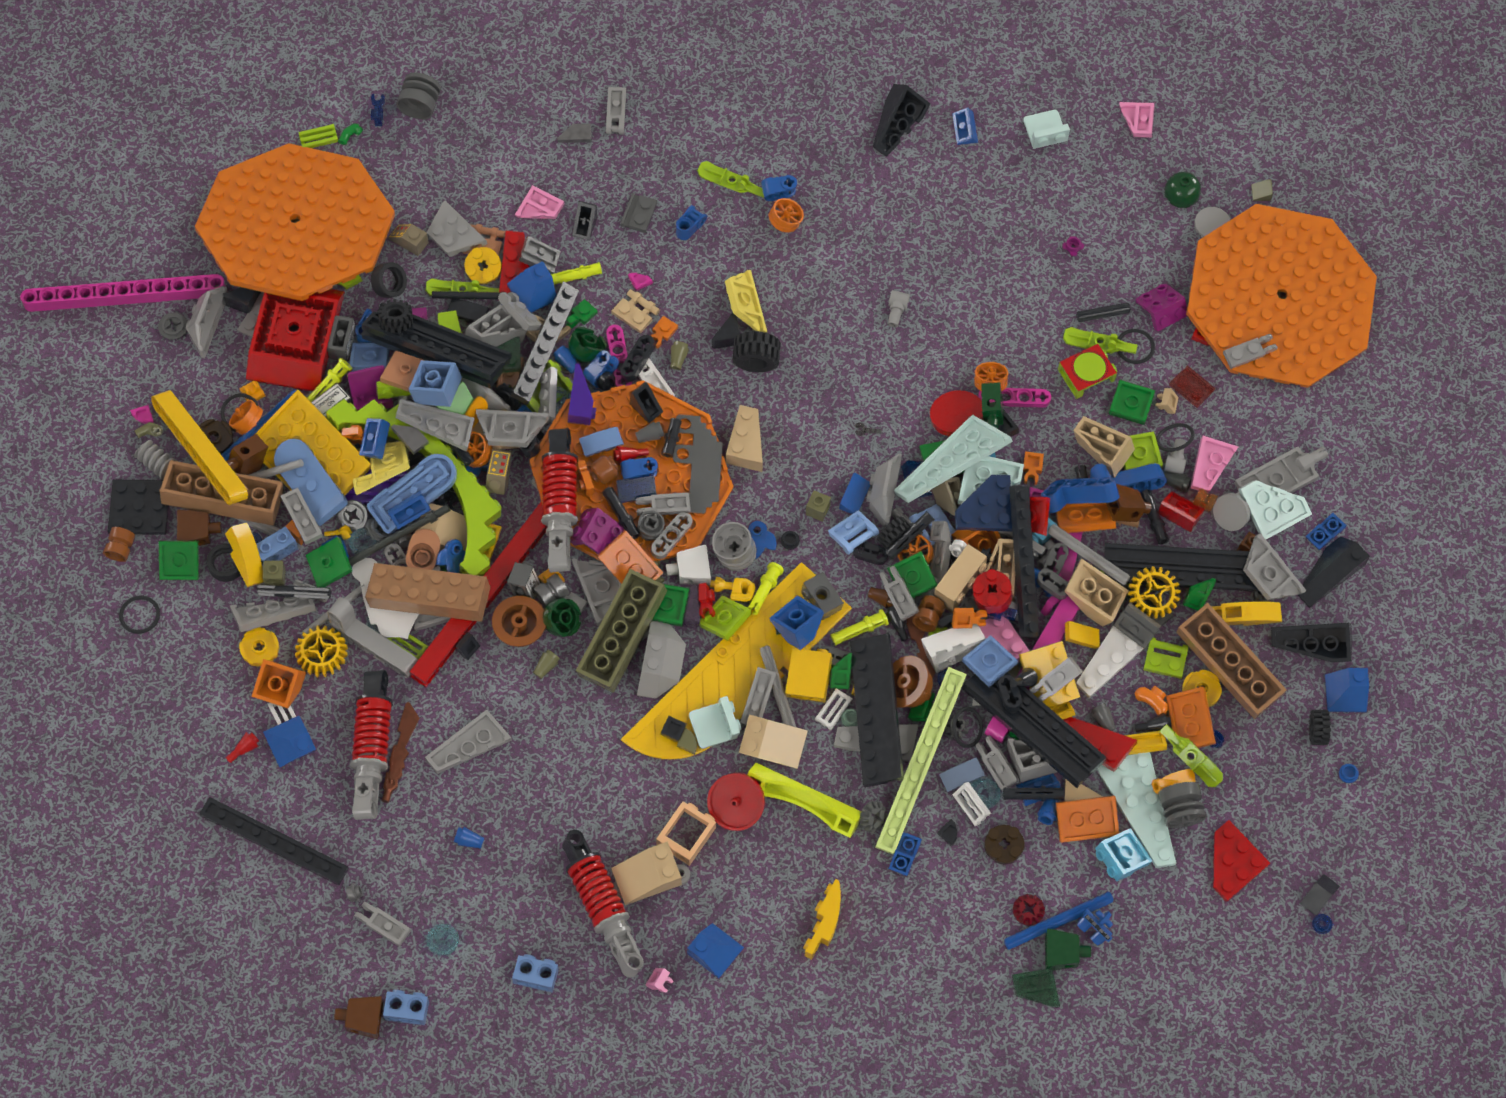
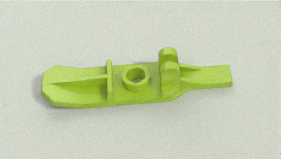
M708 161L701 162L697 170L699 176L705 180L739 193L750 192L764 198L762 188L751 183L749 176L745 174L743 176L728 171L727 168H720ZM734 178L735 181L730 182L729 179Z
M432 278L426 282L425 291L429 296H432V291L499 292V288L481 286L477 280L459 282ZM462 287L466 288L465 291H460L459 289Z
M1070 327L1065 329L1063 340L1068 345L1088 349L1099 344L1101 349L1110 354L1118 351L1136 354L1138 347L1137 344L1119 340L1117 334L1105 335Z
M1167 724L1160 730L1173 745V751L1208 787H1217L1223 781V773L1188 738L1180 737ZM1188 753H1193L1194 758L1190 759Z

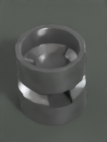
M556 573L547 579L546 584L542 582L533 588L534 593L544 607L551 601L564 598L570 594L566 585Z

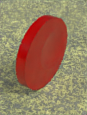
M957 390L947 392L939 396L930 408L932 426L939 433L949 437L972 415L983 420L981 399L968 391Z
M737 772L728 773L716 780L711 786L707 797V807L710 815L718 825L728 830L741 831L753 826L760 819L765 808V795L760 784L751 776Z

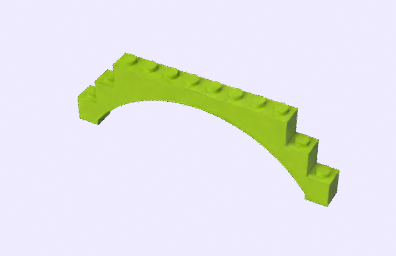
M345 399L326 411L327 419L340 432L343 428H349L351 425H359L365 430L367 418L383 419L390 423L388 437L401 441L391 429V426L413 427L396 419L398 405L387 412L383 404H378L375 399L359 411L351 402L348 403ZM419 430L429 441V444L418 452L425 457L433 454L445 455L452 460L457 469V478L452 487L463 509L467 529V548L464 561L460 563V572L462 574L484 576L490 568L491 562L482 553L492 547L496 541V533L489 525L501 517L502 507L496 499L493 500L489 496V491L485 486L479 485L476 476L465 469V465L460 458H455L453 451L447 444L444 445L440 441L441 439Z

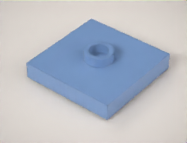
M352 343L349 364L353 370L349 372L383 365L386 368L390 349L375 343Z
M991 635L962 658V662L988 687L1018 664V660Z

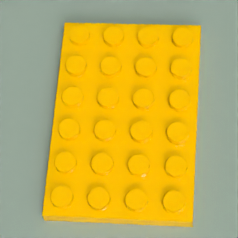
M298 389L255 433L268 446L263 463L269 469L276 467L274 455L282 442L288 439H298L306 443L344 496L354 487L353 479L364 476L371 469L370 461L365 456H360V451L346 437L342 436V433ZM276 474V476L284 483V485L290 491H292V489L287 484L282 475Z

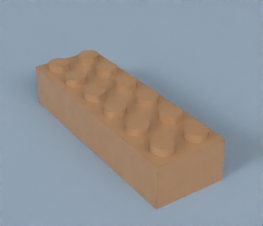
M170 460L160 488L161 504L274 526L282 501L283 483L235 473L245 485L248 499L228 505L198 465Z
M374 563L365 598L370 608L482 622L490 585L486 576Z
M1209 603L1178 627L1176 633L1209 670L1218 677L1219 681L1254 720L1287 691Z

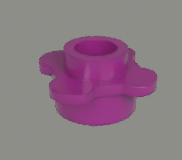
M1071 236L1066 243L1062 244V248L1070 252L1071 256H1076L1079 250L1084 249V244L1079 238Z

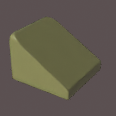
M1271 179L1251 184L1253 201H1271L1273 196Z

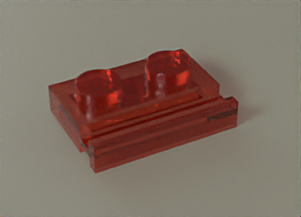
M1188 365L1169 383V386L1196 408L1216 389Z

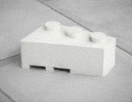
M973 624L972 628H951L922 638L921 641L927 658L935 672L938 673L961 661L965 655L986 638L977 624Z

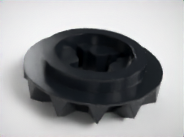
M502 383L496 389L497 395L510 406L511 410H517L521 407V402L511 397L512 386Z

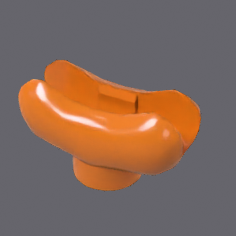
M1153 686L1151 690L1146 687H1140L1135 691L1136 699L1150 705L1157 715L1167 714L1168 704L1163 700L1166 694L1158 687Z

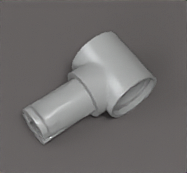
M892 290L888 304L891 310L888 326L898 327L901 314L904 310H907L910 294Z
M1176 439L1173 448L1185 444L1186 441ZM1184 449L1172 452L1167 456L1164 472L1183 474L1186 459H1184L1183 455Z

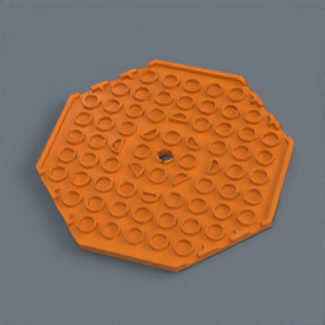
M288 143L219 171L195 224V231L202 238L210 254L215 258V262L226 275L230 285L303 301L308 299L309 295L317 292L320 294L332 289L335 284L353 280L361 273L365 272L367 274L372 272L395 217V211L359 159ZM297 217L300 220L296 223L291 222V220L296 219Z
M1255 204L1198 240L1186 315L1230 373H1241L1249 375V377L1275 380L1274 382L1288 385L1291 383L1309 388L1367 349L1377 276L1333 219ZM1277 292L1286 293V298H1279ZM1267 334L1272 335L1273 338L1269 342L1261 344L1264 349L1267 346L1276 344L1277 350L1266 354L1262 358L1230 369L1223 354L1224 350L1255 338L1259 339Z
M644 380L628 386L622 385L610 388V390L591 393L593 408H596L595 419H591L590 425L568 423L570 399H566L541 440L539 453L535 457L530 458L529 463L541 502L543 498L542 471L544 470L542 456L549 452V430L570 429V452L578 456V461L585 460L589 474L593 472L591 464L601 456H610L614 460L613 450L616 448L609 451L604 450L586 457L579 438L613 427H618L624 443L623 447L648 448V456H640L635 459L652 457L657 461L656 477L651 480L637 481L635 483L623 482L621 466L617 461H614L619 467L617 469L618 475L607 484H603L601 481L596 482L590 475L594 492L593 495L587 497L584 491H581L579 488L578 480H580V475L577 470L576 515L578 521L576 525L572 526V529L578 525L583 511L592 508L601 509L619 523V520L602 494V491L608 487H613L627 513L633 517L636 527L640 517L637 515V509L651 507V503L648 505H637L636 498L657 494H690L692 464L677 463L673 460V457L663 456L661 453L665 443L664 436L660 437L661 439L641 443L637 440L635 432H638L650 423L629 403L631 393L646 382ZM648 383L663 410V413L652 422H660L664 435L668 431L671 418H676L678 415L700 416L701 423H706V429H711V435L717 437L709 414ZM686 418L681 419L682 424L680 428L684 430L691 427L690 420ZM678 434L679 442H676V445L693 446L694 434ZM681 448L677 451L678 458H688L689 452L687 449ZM724 456L721 459L719 501L712 502V507H707L704 514L688 513L692 517L691 528L665 558L656 559L652 556L651 547L654 541L644 540L640 536L634 539L653 561L657 562L676 557L677 552L701 546L734 487L728 474ZM677 514L662 515L665 522L664 530ZM680 519V525L677 527L679 530L684 523L687 524V519ZM673 531L666 534L670 540L677 538V534ZM663 542V545L660 548L656 547V552H663V548L666 543ZM570 543L574 548L599 560L598 554L585 544L574 546Z

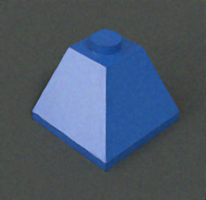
M543 261L527 268L507 283L510 291L519 296V302L525 304L531 313L551 304L556 296L552 275Z
M797 595L769 619L789 644L801 650L815 638L824 612Z
M1346 668L1325 674L1328 712H1367L1369 693L1368 668Z
M300 716L263 732L279 768L316 751Z
M712 923L702 930L687 947V954L717 978H720L744 947Z

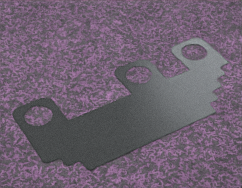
M678 415L677 419L686 418L691 422L689 429L684 430L680 428L679 433L694 434L693 446L681 444L675 446L673 460L677 463L692 464L689 494L691 513L704 514L707 507H712V502L719 501L723 443L717 442V437L711 435V429H706V423H701L700 416ZM681 448L687 449L689 452L688 458H678L677 451Z

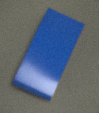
M1332 513L1321 524H1318L1306 538L1318 550H1321L1342 532L1347 525Z
M903 832L888 869L908 876L922 839Z

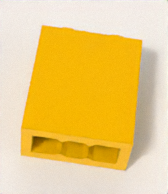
M804 647L801 650L792 648L785 690L786 697L826 702L833 659L832 654L828 653V650L817 649V651H812L808 647Z

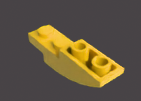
M1279 602L1223 603L1221 606L1212 607L1229 626L1240 624L1249 626L1282 622L1281 605Z
M835 879L833 884H828L824 892L826 894L824 901L820 900L815 908L817 912L816 918L821 920V922L817 921L813 929L814 936L812 939L808 938L803 947L805 949V957L811 960L821 943L829 946L837 926L841 902L840 883L837 879Z

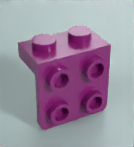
M1167 284L1158 285L1156 288L1136 298V303L1151 314L1153 327L1156 331H1160L1187 317L1185 297Z
M383 365L347 374L353 403L357 411L374 399L378 404H383L386 409L394 407L392 398L378 399L376 382L380 381V377L385 370Z
M586 509L581 514V520L578 525L573 529L570 543L574 546L585 544L599 554L624 531V528L601 509Z

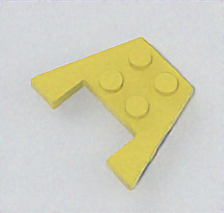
M402 441L386 443L383 459L370 458L372 474L353 479L356 495L361 494L410 469L407 447Z

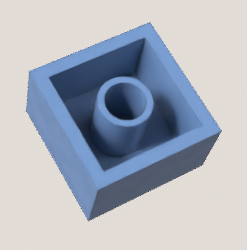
M421 360L409 391L415 403L450 407L462 376L456 363Z

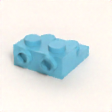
M1131 828L1101 841L1095 848L1097 859L1105 863L1107 874L1114 878L1116 882L1132 875L1135 871L1148 866L1152 862V859Z

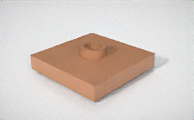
M395 351L380 377V382L410 392L409 387L422 359Z

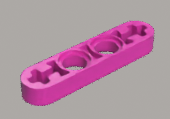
M611 325L606 332L609 353L611 356H615L619 363H624L628 355L623 330L618 325ZM612 331H616V333H618V341L614 342V336L612 334ZM615 347H620L623 349V352L621 354H615L613 352V349ZM616 369L613 375L616 378L615 386L618 387L622 386L620 384L621 372ZM626 382V386L632 385V382Z
M1006 388L1002 391V394L1010 396V400L1003 401V406L1043 408L1047 407L1051 401V394L1045 389ZM979 391L978 397L981 399V401L982 391ZM1025 394L1029 397V400L1022 402L1019 396ZM1032 394L1035 395V397H1034V398H1035L1034 402H1032V397H1033ZM1041 395H1044V398H1046L1044 402L1040 399Z

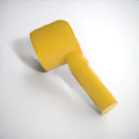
M347 525L342 526L339 530L324 532L325 536L341 535L343 540L349 539L351 537L350 534H352L351 529Z

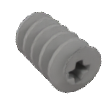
M148 440L136 450L134 457L139 462H143V465L148 467L150 471H154V474L159 476L161 480H164L170 460L175 461V459H169L168 453L164 454L163 449L158 450V445H153V441Z

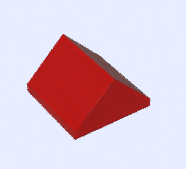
M1173 491L1163 499L1159 508L1160 516L1189 532H1192L1205 511L1204 508Z

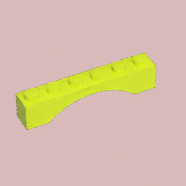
M755 763L749 770L747 775L754 778L760 784L765 797L781 799L798 805L819 817L832 830L849 838L857 829L861 811L758 763Z

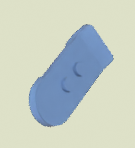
M288 439L282 442L276 449L274 455L275 466L299 459L303 460V467L280 474L292 490L299 489L317 525L321 526L348 504V501L315 457L310 447L301 440Z
M430 455L389 488L376 495L367 504V509L384 532L392 534L397 530V527L387 510L419 491L422 492L429 505L453 486L457 478L456 466L445 455Z

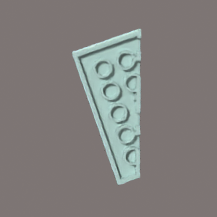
M972 415L917 467L894 492L898 497L909 503L1013 441L1007 434Z
M1150 752L1128 755L1115 772L1101 765L1097 771L1110 793L1115 796L1116 804L1152 859L1155 868L1176 865L1169 830L1165 824L1166 818L1163 816L1164 809L1161 806L1159 795L1154 792L1152 787V781L1156 779Z

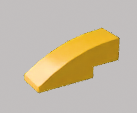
M247 522L232 526L225 535L233 549L230 555L246 586L250 587L263 583L261 558Z

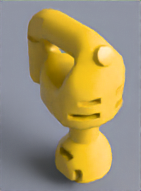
M716 577L710 583V587L714 588V592H721L724 589L732 590L730 599L733 601L748 602L754 597L755 584L746 578L736 577L733 582H726L721 577Z

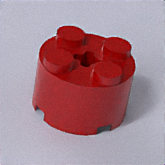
M989 569L981 573L973 584V596L976 606L979 610H985L987 614H999L1008 609L1012 601V585L1009 578L1004 573L995 569Z

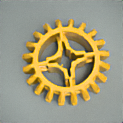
M1152 566L1150 572L1147 568H1144L1143 573L1137 572L1138 578L1133 577L1131 579L1135 584H1129L1128 587L1134 591H1129L1128 595L1134 596V598L1129 600L1130 603L1136 602L1135 607H1140L1143 613L1146 611V615L1149 617L1153 613V618L1157 619L1158 613L1163 618L1165 617V612L1170 614L1172 612L1171 608L1175 609L1177 607L1173 601H1180V598L1175 595L1180 594L1181 590L1175 589V587L1179 586L1178 582H1172L1176 577H1168L1170 571L1167 570L1162 574V567L1156 572V568ZM1152 578L1160 579L1166 585L1159 586ZM1146 579L1147 591L1139 594L1140 584ZM1151 588L1154 591H1160L1156 596L1154 594L1148 595L1152 591ZM1169 591L1168 602L1162 606L1161 595ZM1142 600H1151L1157 608L1146 605Z
M326 625L323 627V630H320L319 626H316L315 631L309 628V634L304 632L302 634L304 639L298 638L299 645H295V650L297 651L295 657L298 659V665H302L303 671L308 670L309 675L313 674L314 671L316 677H319L320 672L326 677L327 671H330L333 675L334 668L340 670L339 664H345L344 658L348 656L346 652L348 646L345 644V638L341 637L340 632L335 633L333 627L329 631ZM323 639L330 640L335 644L332 645L331 643H324ZM316 641L313 646L309 647L312 642ZM320 645L322 646V649L324 651L322 653L323 657H321V654L319 653ZM334 655V657H333L332 659H330L329 661H327V658H328L329 656ZM308 658L318 659L320 663L312 662Z

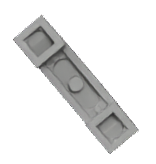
M933 521L929 540L935 542L930 569L937 584L947 573L951 551L949 550V545H951L949 526L946 521ZM935 588L920 595V597L934 596Z

